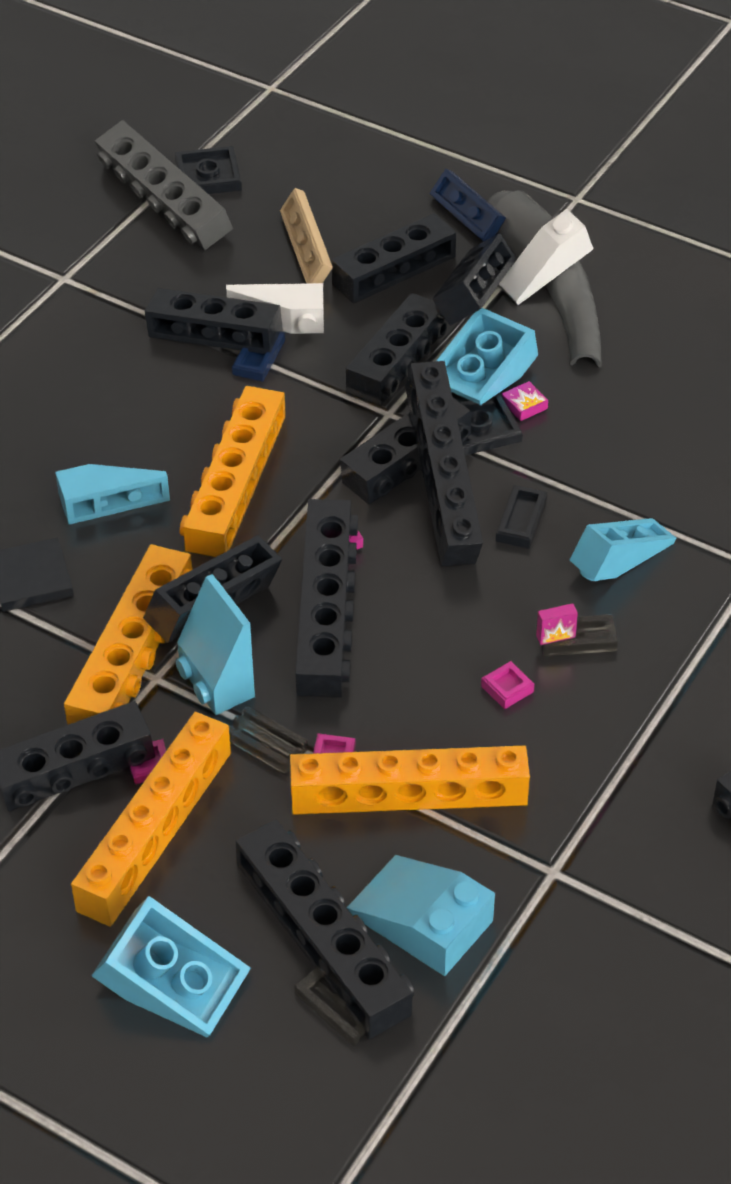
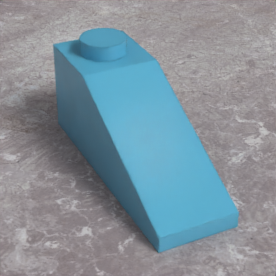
M87 464L55 472L59 498L69 525L170 501L166 471Z
M653 518L589 524L586 526L569 561L578 567L580 574L588 580L613 579L673 545L677 538Z

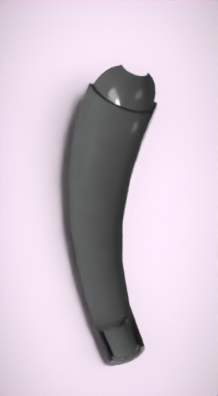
M504 190L493 194L487 200L506 217V220L496 234L500 233L511 251L518 257L541 227L553 219L544 208L524 191ZM578 260L547 283L545 287L549 291L563 320L568 337L570 365L576 364L579 358L589 357L595 361L598 367H602L601 336L596 305L588 276L580 260Z

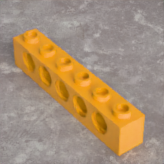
M245 386L241 397L235 399L231 420H226L224 423L222 440L220 444L216 443L214 445L211 465L204 468L201 487L199 491H194L191 498V510L188 515L182 517L180 523V535L184 536L185 551L217 557L230 550L284 422V392Z
M150 544L64 702L67 725L127 704L131 697L135 698L138 695L142 682L141 678L145 670L152 668L156 649L159 643L165 642L144 620V614L155 589L193 570L191 554Z
M198 712L193 713L72 881L71 887L76 912L109 927L113 925L230 756L228 724Z
M526 746L290 754L292 815L528 805L530 774Z

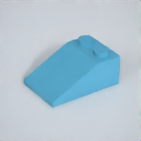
M484 308L475 312L436 360L445 361L451 392L482 405L519 380L538 356L535 330Z
M211 574L205 578L177 641L179 658L175 662L181 677L184 680L189 678L192 682L199 702L201 704L207 703L213 713L218 715L254 698L255 690L250 622L215 576Z
M395 855L349 904L347 909L352 916L358 915L366 926L438 973L446 976L493 922L495 893L462 872Z
M148 896L134 910L91 976L126 1001L208 1037L251 968Z

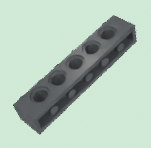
M121 120L95 140L100 151L97 156L101 163L107 169L112 167L119 180L124 184L128 182L139 198L145 197L150 207L157 214L162 212L172 228L179 227L183 236L190 244L196 243L205 251L233 230L225 208L124 120Z

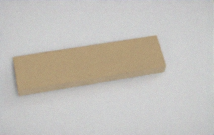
M295 188L280 212L306 284L323 283L333 266L305 192Z

